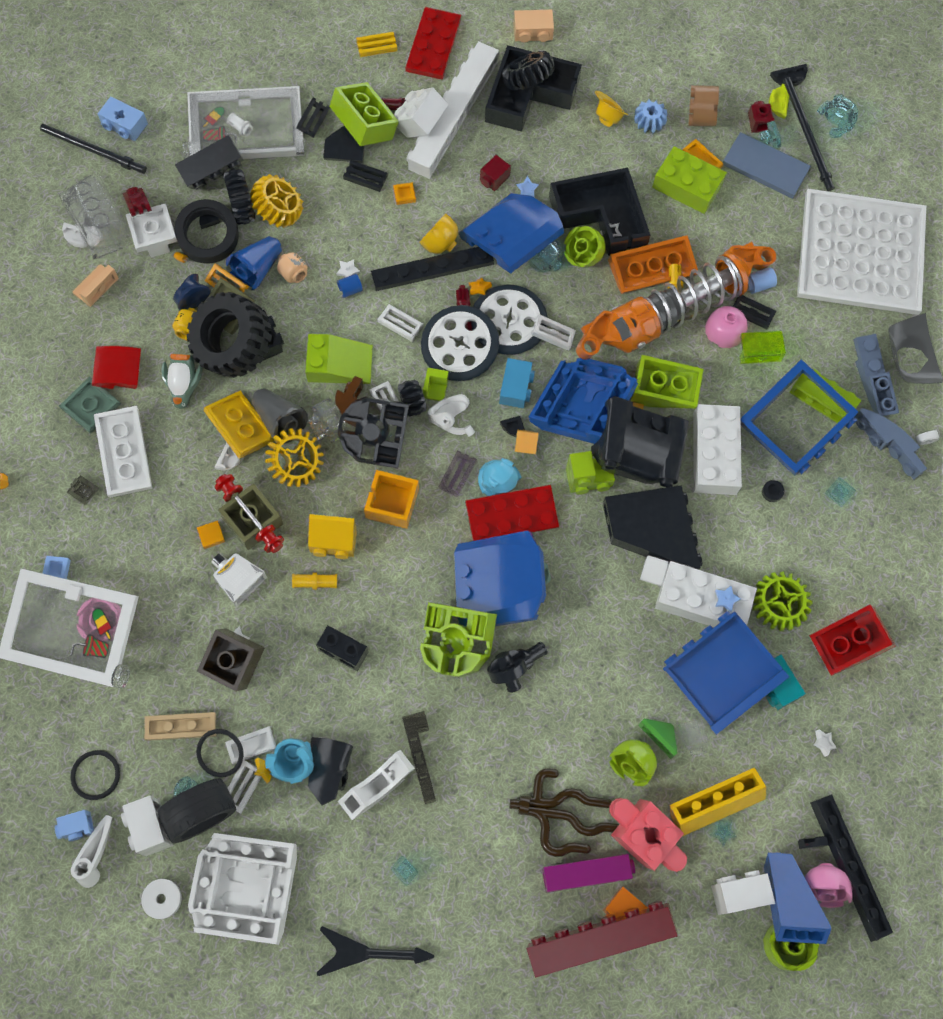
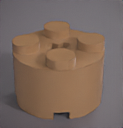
M691 85L690 97L692 98H690L689 113L693 114H689L688 126H716L719 86Z

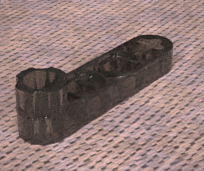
M421 711L403 716L402 720L424 804L427 805L436 802L419 738V733L429 731L425 712Z

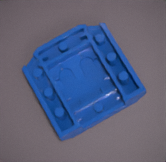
M511 193L458 232V234L470 246L477 245L496 258L497 264L511 274L564 234V228L558 213L532 196Z
M577 358L576 362L566 363V360L561 361L530 413L529 420L541 430L595 444L602 436L607 422L605 401L613 396L629 401L638 385L637 379L629 376L622 366L601 361L584 360L581 358Z
M523 531L457 544L454 551L456 607L497 614L495 626L537 620L540 604L544 603L546 598L543 551L534 540L533 534L530 531ZM457 617L459 624L466 627L468 619Z

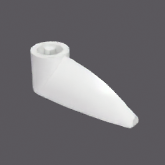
M106 815L101 820L71 867V875L85 888L93 887L99 881L100 872L97 866L102 858L112 823L111 816Z

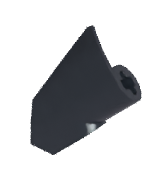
M312 737L311 752L314 767L309 775L308 787L323 806L336 799L338 790H344L348 780L346 768L348 767L353 746L342 741Z

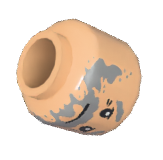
M290 252L280 256L277 271L287 282L299 283L307 276V264L297 253Z

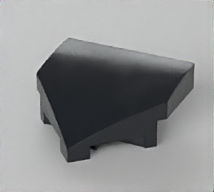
M342 126L325 139L323 159L345 162L353 160L363 163L365 145L360 146L347 128Z

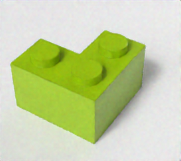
M591 451L569 454L566 473L570 493L576 492V494L582 495L588 493L589 490L597 489V491L603 492L613 487L615 481L614 474L602 470L596 459L592 458Z

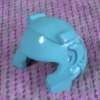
M504 458L485 462L478 475L481 492L487 496H492L499 493H507L514 489L517 481L522 478L518 469L515 466L513 467L514 463Z
M295 738L281 741L276 746L274 754L266 755V769L269 768L270 774L278 780L290 782L291 784L302 782L311 774L314 767L310 743Z

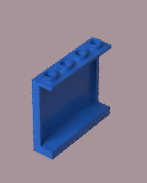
M729 611L725 612L718 618L720 623L713 628L709 625L700 632L702 638L697 642H694L693 639L682 647L684 650L682 654L677 657L674 653L664 661L667 666L663 670L674 680L708 722L716 735L789 678V675L735 611L732 614Z

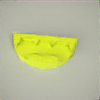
M782 84L781 87L772 90L769 103L771 104L772 112L778 117L785 119L789 95L785 85Z

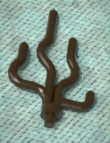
M550 768L540 770L534 779L533 797L520 796L519 800L510 799L509 809H517L518 814L533 816L539 820L541 826L540 844L548 855L562 857L572 852L590 853L591 847L588 844L567 843L560 847L552 846L549 842L550 824L548 818L566 820L579 834L585 836H596L602 832L613 833L619 824L606 822L587 827L573 813L550 808L560 805L568 798H575L584 805L610 808L612 801L605 798L590 797L581 790L574 788L565 789L551 799L542 798L544 779L557 778L559 772L556 769Z

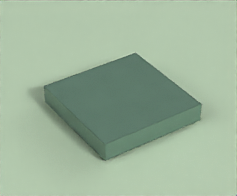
M89 376L59 407L91 434L96 429L94 414L116 410L121 403L104 388L91 386L92 378Z

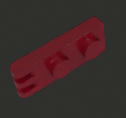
M132 187L127 189L125 193H122L132 217L136 216L137 212L144 214V210L152 211L142 187Z

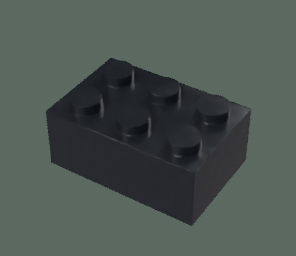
M227 135L176 163L175 166L187 187L199 190L207 185V180H217L224 175L223 172L227 169L232 170L242 166L240 162L244 161L233 139Z

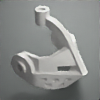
M463 394L443 399L428 410L429 422L447 432L456 435L467 434L468 437L475 433L471 425L465 428L453 427L454 417L469 406V399Z

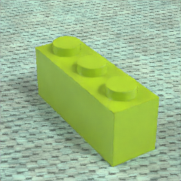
M813 369L855 409L862 400L857 398L854 393L841 388L835 381L822 376L818 370ZM804 373L800 375L789 392L836 423L847 415L840 406Z

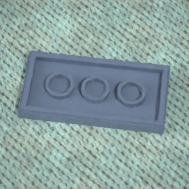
M741 132L723 160L724 166L792 199L811 167Z

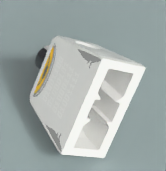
M219 553L212 560V564L218 568L213 576L235 607H238L267 579L262 569L237 553L233 554L229 559L222 553Z

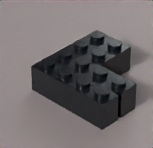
M507 45L485 107V122L522 132L532 101L570 110L580 80L582 64L552 57L555 70L548 79L524 90H510L503 81V69L510 62H513L514 59L530 54L532 51Z
M628 167L550 183L549 199L552 209L558 213L564 229L598 222L605 240L608 256L626 251L628 248L630 250L648 245L651 235ZM619 223L618 231L622 236L613 237V234H617L615 231L616 227H610L609 224Z

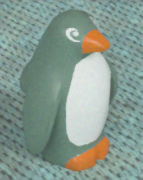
M171 354L169 370L166 362L162 364V378L171 391L173 405L176 408L183 409L187 407L194 389L201 380L202 367L199 364L197 371H195V362L192 355Z

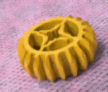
M271 174L263 176L253 184L250 192L251 202L253 203L252 208L257 210V215L263 217V221L267 220L269 225L274 224L277 228L280 226L285 228L293 225L300 218L304 209L302 206L304 201L300 199L301 194L296 192L297 187H292L290 185L291 182H286L284 177L279 179L277 174L274 176Z
M293 428L288 430V435L284 430L281 431V438L275 435L273 439L276 444L273 442L268 443V446L273 450L265 451V454L271 455V458L265 459V463H272V466L268 467L267 470L276 471L272 478L275 479L280 475L279 483L283 484L287 479L288 487L293 485V481L296 487H300L301 481L304 485L309 484L308 478L315 480L316 477L313 472H321L316 466L324 464L323 461L318 460V457L324 456V453L317 452V449L322 447L321 444L316 446L313 444L317 438L313 437L309 440L310 432H306L302 436V429H297L295 434ZM288 440L299 441L293 450L281 447ZM305 446L310 453V462L304 456ZM279 453L285 459L284 470L279 464ZM296 453L299 460L292 462L291 459L293 458H290V455ZM296 466L307 468L299 476L290 475V472Z

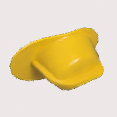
M597 90L595 91L599 98L596 114L599 116L602 124L610 127L613 124H617L624 115H628L608 95Z

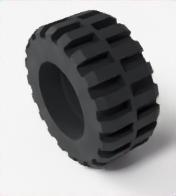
M232 292L215 294L216 297L212 295L206 299L205 303L201 302L197 312H193L191 316L193 319L191 323H188L187 327L189 329L187 342H190L188 348L190 353L193 354L192 357L195 362L199 363L204 369L224 377H241L246 375L247 371L252 372L257 368L256 364H261L264 360L263 355L268 353L269 350L268 342H271V334H269L271 325L267 322V314L254 302ZM237 319L239 323L237 339L229 349L222 352L220 348L221 333L229 322Z

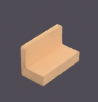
M101 264L98 265L73 290V294L91 307L119 279L115 269L110 265L106 267Z

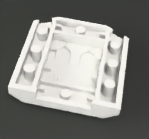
M214 833L210 843L205 849H202L197 858L188 903L189 912L192 914L195 925L193 927L194 932L279 945L284 933L297 860V845Z

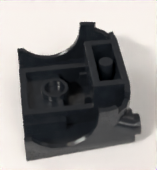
M616 396L606 400V426L600 439L591 446L592 457L596 459L601 469L644 484L653 485L660 483L662 487H673L674 484H677L689 420L674 415L665 417L634 407L633 402Z

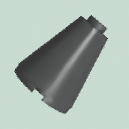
M266 388L257 390L253 394L252 405L272 439L275 435L281 438L280 432L283 430L288 435L290 428H293L295 433L297 429H305L308 422V413L302 407Z

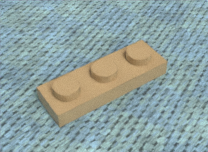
M216 713L145 716L144 740L201 738L208 731L216 729Z

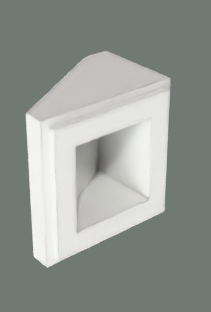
M647 556L640 580L661 586L669 562Z

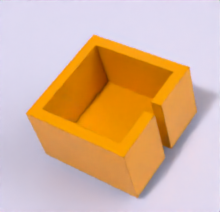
M376 470L371 485V492H369L364 508L365 518L408 529L419 492V480Z

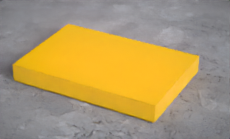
M241 390L204 407L205 414L239 459L267 446L269 442H274L257 411Z

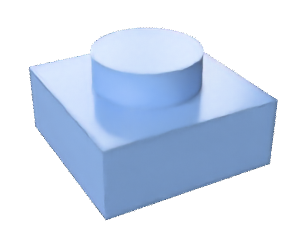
M46 556L42 574L67 579L71 560L64 557Z

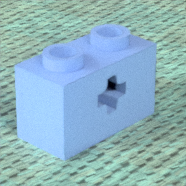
M111 96L98 112L102 127L108 131L113 130L124 139L129 138L136 141L148 124L144 112Z

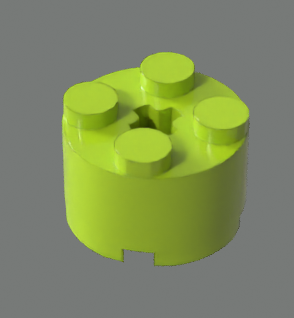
M774 925L769 927L763 938L766 956L779 969L786 971L806 970L815 963L818 957L819 944L794 942L793 950H789V942L776 941Z

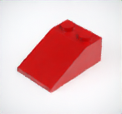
M871 604L809 635L831 676L896 647L877 611Z

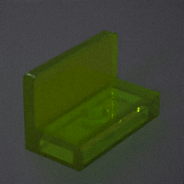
M782 331L742 333L740 336L742 352L739 356L740 364L781 362L786 354Z

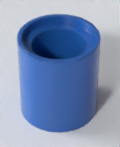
M357 274L337 280V285L343 293V298L363 291Z

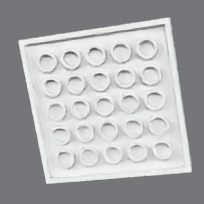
M807 189L804 203L797 297L919 315L922 312L926 206Z

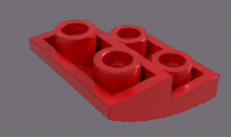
M97 346L91 386L114 389V386L136 389L138 386L141 348Z

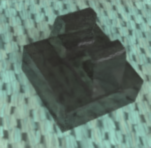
M80 475L70 484L71 487L67 493L86 506L99 488Z

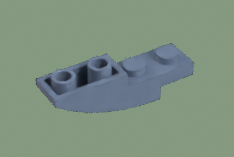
M877 335L856 337L853 339L858 357L855 363L873 411L881 416L898 414L899 409L890 373L885 372Z
M863 408L858 412L855 417L858 428L866 432L871 444L878 447L880 451L888 447L890 455L901 463L906 475L911 476L915 480L927 470V467L915 454L920 446L903 429L873 411Z

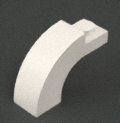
M399 750L372 775L352 787L338 802L351 820H354L398 787L405 780L404 778L415 768L403 752Z

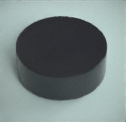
M776 480L766 482L762 488V495L769 502L779 501L785 492L783 485Z

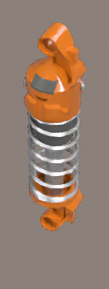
M752 242L744 246L734 245L726 250L724 254L717 257L715 266L705 263L703 275L696 269L691 270L690 282L687 278L679 276L677 279L678 290L671 283H665L664 291L653 289L648 297L639 296L619 307H614L611 311L604 310L591 323L581 328L584 335L576 347L577 355L584 360L590 359L599 351L601 344L615 347L625 353L643 348L646 344L661 337V335L667 334L671 327H681L684 319L687 321L694 320L697 313H707L710 306L714 308L720 307L723 300L730 301L734 297L745 294L748 290L749 275L752 268L756 270L767 268L775 262L776 252L771 247L754 246ZM708 266L715 272L710 277H708L706 267ZM694 273L698 274V276L702 279V281H700L697 284H695L694 282ZM680 280L685 281L689 288L682 291ZM725 292H726L727 294L731 295V296H730V297H724ZM714 293L718 296L720 301L712 304L711 294ZM701 300L708 305L705 310H698V301ZM686 307L694 311L691 317H685ZM584 344H588L592 352L586 351Z

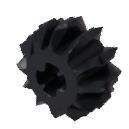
M415 379L408 380L398 385L397 389L401 402L409 403V417L420 415L426 411L427 404L418 381Z

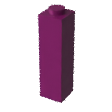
M629 854L543 867L545 891L550 893L633 879L632 874H635V864L633 859H629Z

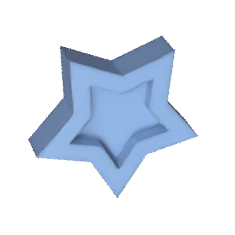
M528 176L523 183L516 184L521 190V195L534 197V190L539 185L532 183Z
M731 586L725 591L715 590L718 598L715 607H725L729 612H732L733 604L741 598L733 594Z

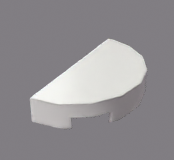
M63 223L62 231L64 238L74 247L85 248L92 246L102 237L100 233Z
M226 442L215 465V469L222 471L233 469L242 462L244 457L239 459Z

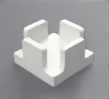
M166 203L151 207L152 211L150 212L144 210V214L137 212L134 217L130 213L126 214L137 253L147 250L152 258L169 253L168 244L177 242Z

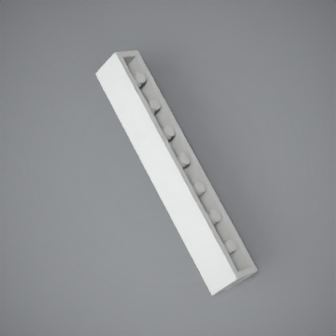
M479 41L475 48H471L466 63H462L459 75L453 78L450 90L446 91L443 95V99L449 105L430 133L425 136H419L414 150H410L408 153V170L430 179L498 64V49Z

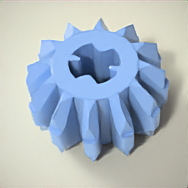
M648 99L646 103L641 102L639 107L636 108L634 121L638 124V129L644 128L645 133L650 130L653 134L655 130L660 131L665 126L668 113L664 109V104H658L657 100L651 102Z

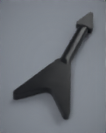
M322 926L320 931L335 947L336 954L317 971V976H322L368 959L411 960L418 964L433 959L435 956L417 947L415 950L369 948Z

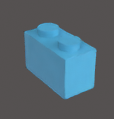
M507 358L499 404L524 408L525 402L530 401L532 390L528 389V385L534 381L535 371L531 370L533 362Z

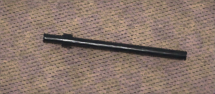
M41 124L40 131L121 164V167L127 170L133 169L142 174H145L147 171L146 166L134 162V159L130 157H122L46 124Z

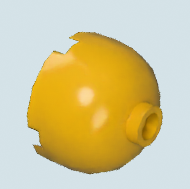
M445 214L419 243L424 249L433 254H441L445 250L450 252L457 244L455 242L458 236L457 224L450 216Z

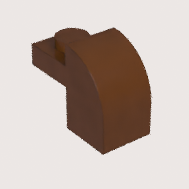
M354 376L352 382L349 381L346 384L344 392L336 391L335 403L340 417L354 400H357L364 387L363 379ZM343 420L344 422L356 427V422Z

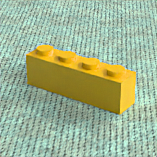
M754 767L671 804L670 817L673 823L684 833L683 836L765 800L766 785Z

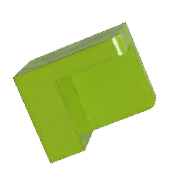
M427 368L423 386L425 399L441 401L445 398L448 371Z

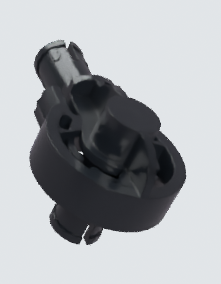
M538 642L527 650H509L497 654L487 668L491 682L495 684L505 683L509 693L520 690L521 684L518 678L523 676L527 669L532 668L535 660L547 655L546 646L542 642Z

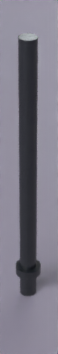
M787 77L783 80V83L820 172V180L824 182L827 191H832L835 188L831 180L832 174L827 170L791 78Z

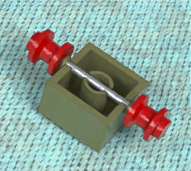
M223 474L218 477L214 488L217 492L223 491L225 493L223 499L227 503L218 509L225 523L247 550L263 541L266 544L264 547L266 553L278 552L283 547L282 543L284 542L283 536H276L274 534L275 530L283 525L278 512L254 483L243 491L241 485H234L235 478L232 474Z

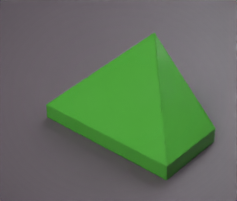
M645 718L640 722L638 726L670 759L678 753L674 726L671 723Z

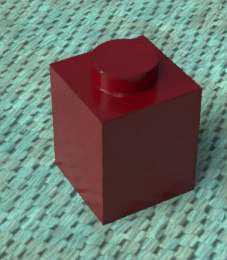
M495 155L480 169L482 185L496 191L510 177L511 165L498 155Z

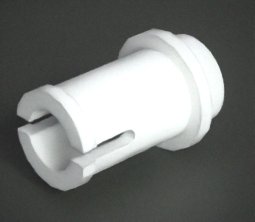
M231 113L227 118L226 123L238 130L241 136H248L252 132L253 127L251 123L244 121L235 113Z

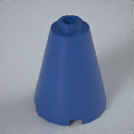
M268 236L231 254L226 259V266L230 265L232 270L230 273L250 286L251 290H255L260 286L282 252L281 243L278 239Z

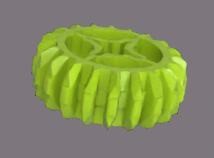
M784 571L780 572L778 576L775 572L771 573L770 577L765 575L762 581H758L756 584L757 590L753 601L756 605L752 607L753 611H759L756 618L760 619L763 616L765 620L762 624L766 625L770 622L771 630H774L777 625L779 631H783L785 627L788 631H791L794 626L800 627L802 625L801 621L805 622L808 619L807 615L812 611L808 606H811L813 601L807 599L811 596V592L804 591L807 588V584L801 586L799 584L801 578L793 580V573L785 577ZM773 587V598L766 601V591L768 588ZM784 587L788 588L793 593L787 592ZM780 598L781 601L785 600L787 602L784 604L783 602H779L777 600ZM798 601L797 613L791 616V604ZM770 609L776 610L780 616L773 613Z

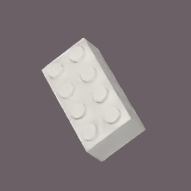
M698 404L693 413V493L737 495L742 487L740 406Z
M670 561L659 591L655 609L715 627L720 623L718 618L728 611L725 607H715L718 601L715 590L725 591L731 586L733 594L741 599L733 604L732 612L730 613L732 614L735 611L747 625L757 588Z

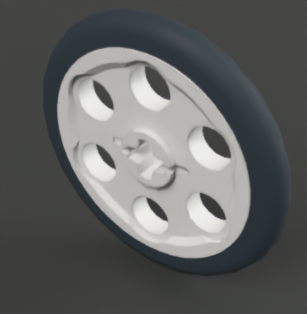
M509 284L496 286L487 290L485 295H480L474 303V308L484 313L492 312L495 315L491 320L501 332L499 336V354H521L531 350L542 340L531 335L534 330L533 327H526L524 325V321L527 319H531L536 323V317L539 314L548 318L543 302L535 293L527 288ZM500 298H505L508 301V304L505 306H500L497 303V300ZM525 302L528 304V308L521 310L517 307V304ZM510 310H512V312H511L512 320H511V322L509 323L508 329H506V328H507V322H506L507 320H506V319L508 318V316H509V314H510ZM471 321V328L473 331L476 329L477 323ZM513 333H518L522 338L519 341H513L510 336ZM482 338L478 339V341L485 347L487 343L486 340Z
M465 305L451 306L435 314L426 324L421 338V352L428 367L448 371V380L467 381L480 376L493 364L499 349V334L490 317L477 308ZM454 321L456 323L455 329L451 331L446 330V322ZM474 321L477 323V327L475 330L469 331L465 328L466 323ZM443 338L445 340L444 346L441 348L435 347L433 344L435 339ZM480 338L485 339L487 342L484 348H477L475 346L476 340ZM461 339H463V342L466 346L460 345L459 347H457V344L454 340L460 341ZM445 356H453L455 358L452 365H445L443 363ZM473 356L475 363L471 366L465 365V357Z

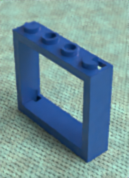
M801 359L740 419V423L744 429L795 476L798 473L802 475L811 466L809 462L814 457L819 459L826 452L824 447L829 442L834 444L842 436L840 432L845 427L848 429L852 427L857 421L855 417L858 411ZM804 373L840 406L847 415L795 464L752 422Z

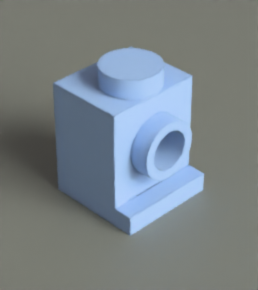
M87 810L56 818L55 834L57 839L68 838V841H75L83 838V834L90 836L94 831L91 812Z

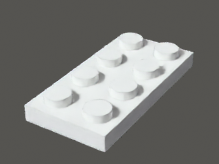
M132 406L94 414L107 496L111 498L153 489L138 407Z

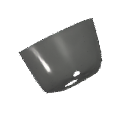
M926 313L890 326L888 333L892 357L903 380L915 384L943 383V377L929 335ZM901 348H915L921 350L928 361L919 372L907 373L899 366L897 351Z

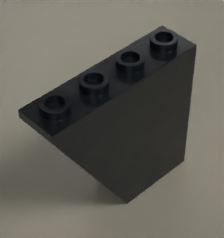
M682 485L606 496L602 504L612 545L644 557L652 556L700 570L703 564L700 553L697 554V535L692 532L693 518L691 512L687 510L688 496L686 492H683Z

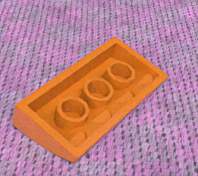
M688 235L611 254L608 258L621 294L671 281V276L669 277V266L671 264H680L682 266L681 276L685 278L690 277L691 270H698Z

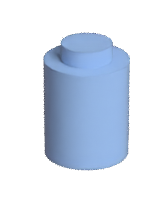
M768 267L750 273L747 291L754 294L775 287L777 285V277L773 268Z

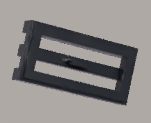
M313 97L296 129L314 138L329 112V105L325 107L323 102L320 101L318 103L316 98ZM315 107V111L313 112L306 127L304 128L303 124L305 120L307 119L312 108ZM320 110L323 111L313 131H310L309 129Z
M350 160L346 173L344 172L343 174L344 180L378 192L381 191L388 177L387 172ZM352 173V174L358 175V176H360V177H362V178H359V177H356V176H353V175H350V174ZM365 179H368V180H372V181H375V182H378V183H379V184H376V183H373V182H370V181H367V180H365Z
M744 295L737 297L733 307L739 309L745 315L747 321L766 330L776 313V310ZM741 301V302H743V303H745V304H747V305H749V306H751V307H754V308H748V307H746V306L740 304L739 302ZM758 310H760V311H762V312H764V313H766V314H768V315H770V316L768 317V316H766V315H763V314L759 313Z

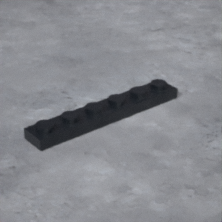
M474 247L371 270L375 290L381 291L494 265L493 256L480 247Z
M831 794L810 802L824 836L827 837L828 846L838 868L845 872L851 881L852 901L870 942L892 934L891 926L833 795Z

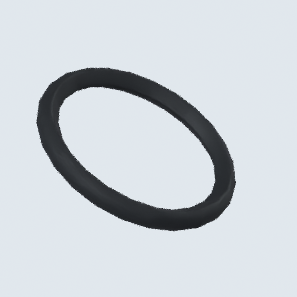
M213 729L208 731L200 738L196 749L199 765L206 773L214 777L231 776L237 772L243 762L244 752L242 744L228 730ZM224 734L236 743L239 757L237 764L230 771L215 772L209 769L203 762L201 748L209 736Z
M101 750L87 752L80 756L72 767L70 775L71 785L74 791L84 799L99 800L105 798L118 785L120 767L117 760L108 752ZM93 755L105 756L113 763L115 768L113 784L107 791L99 795L85 794L78 788L75 779L80 763Z

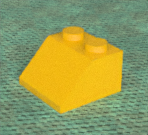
M309 515L308 548L310 553L317 557H326V554L335 555L338 559H348V556L354 557L357 537L354 518Z

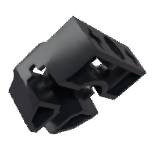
M370 396L354 400L341 415L337 434L343 450L357 462L398 469L409 403L376 399ZM370 402L382 404L381 415L369 413ZM343 420L356 422L355 431L342 429ZM378 420L383 423L384 428L379 429L378 425H376ZM390 425L397 426L394 442L386 441L390 432ZM363 445L375 447L373 459L361 458Z

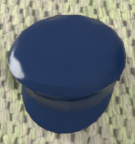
M191 274L176 290L173 300L177 304L179 311L188 308L195 309L208 298L211 290L208 286L199 283L198 274Z

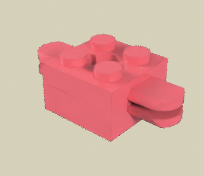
M617 798L612 801L609 812L619 823V826L611 836L640 864L654 871L661 863L668 870L675 872L685 868L687 856L676 845L684 833L651 801L640 799L635 805L624 798Z

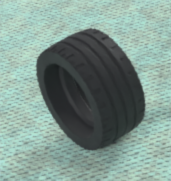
M216 778L178 794L162 805L157 813L171 843H179L221 823L236 811V806L226 784L221 778Z

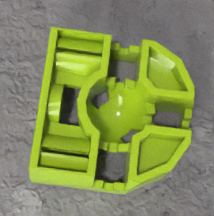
M428 602L424 630H426L425 634L427 635L424 638V643H421L420 646L424 662L437 673L458 678L478 672L491 655L497 614ZM452 616L467 618V626L456 623L451 624ZM433 632L442 633L441 637L443 638L440 641V645L431 644ZM474 639L486 641L487 649L484 654L472 652ZM451 644L454 651L450 653L446 645ZM452 658L456 659L453 672L448 671L449 661Z

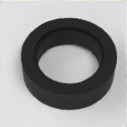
M210 199L194 201L180 211L175 221L174 230L178 244L183 253L195 262L210 264L222 261L231 255L237 246L239 232L234 215L224 204ZM203 215L216 216L227 227L224 240L216 247L210 249L194 246L187 237V231L192 221Z

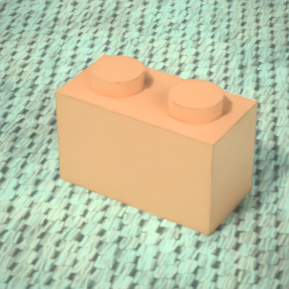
M552 9L514 11L515 41L546 42L553 40L554 23Z

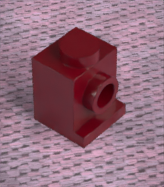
M757 101L751 104L748 112L751 133L771 132L775 122L771 104H765L764 101Z

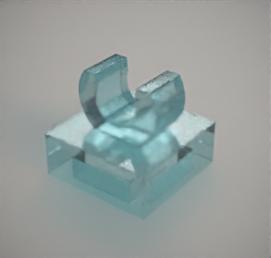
M775 120L768 122L767 130L759 133L760 141L766 145L772 143L773 148L781 147V137Z

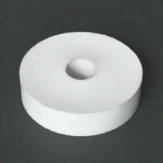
M157 879L148 884L144 889L141 898L142 907L150 917L166 919L178 911L182 901V894L180 888L173 881ZM161 894H164L166 900L164 903L160 904L158 902V897Z

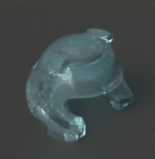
M843 94L835 95L833 100L825 101L817 109L820 115L825 113L830 123L839 126L829 131L830 138H838L844 133L850 132L858 120L859 111L855 103L849 98L844 97Z

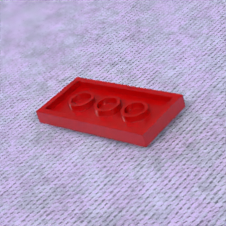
M429 7L424 8L405 72L443 80L461 22V14Z
M551 485L465 500L473 541L523 531L534 533L559 528Z

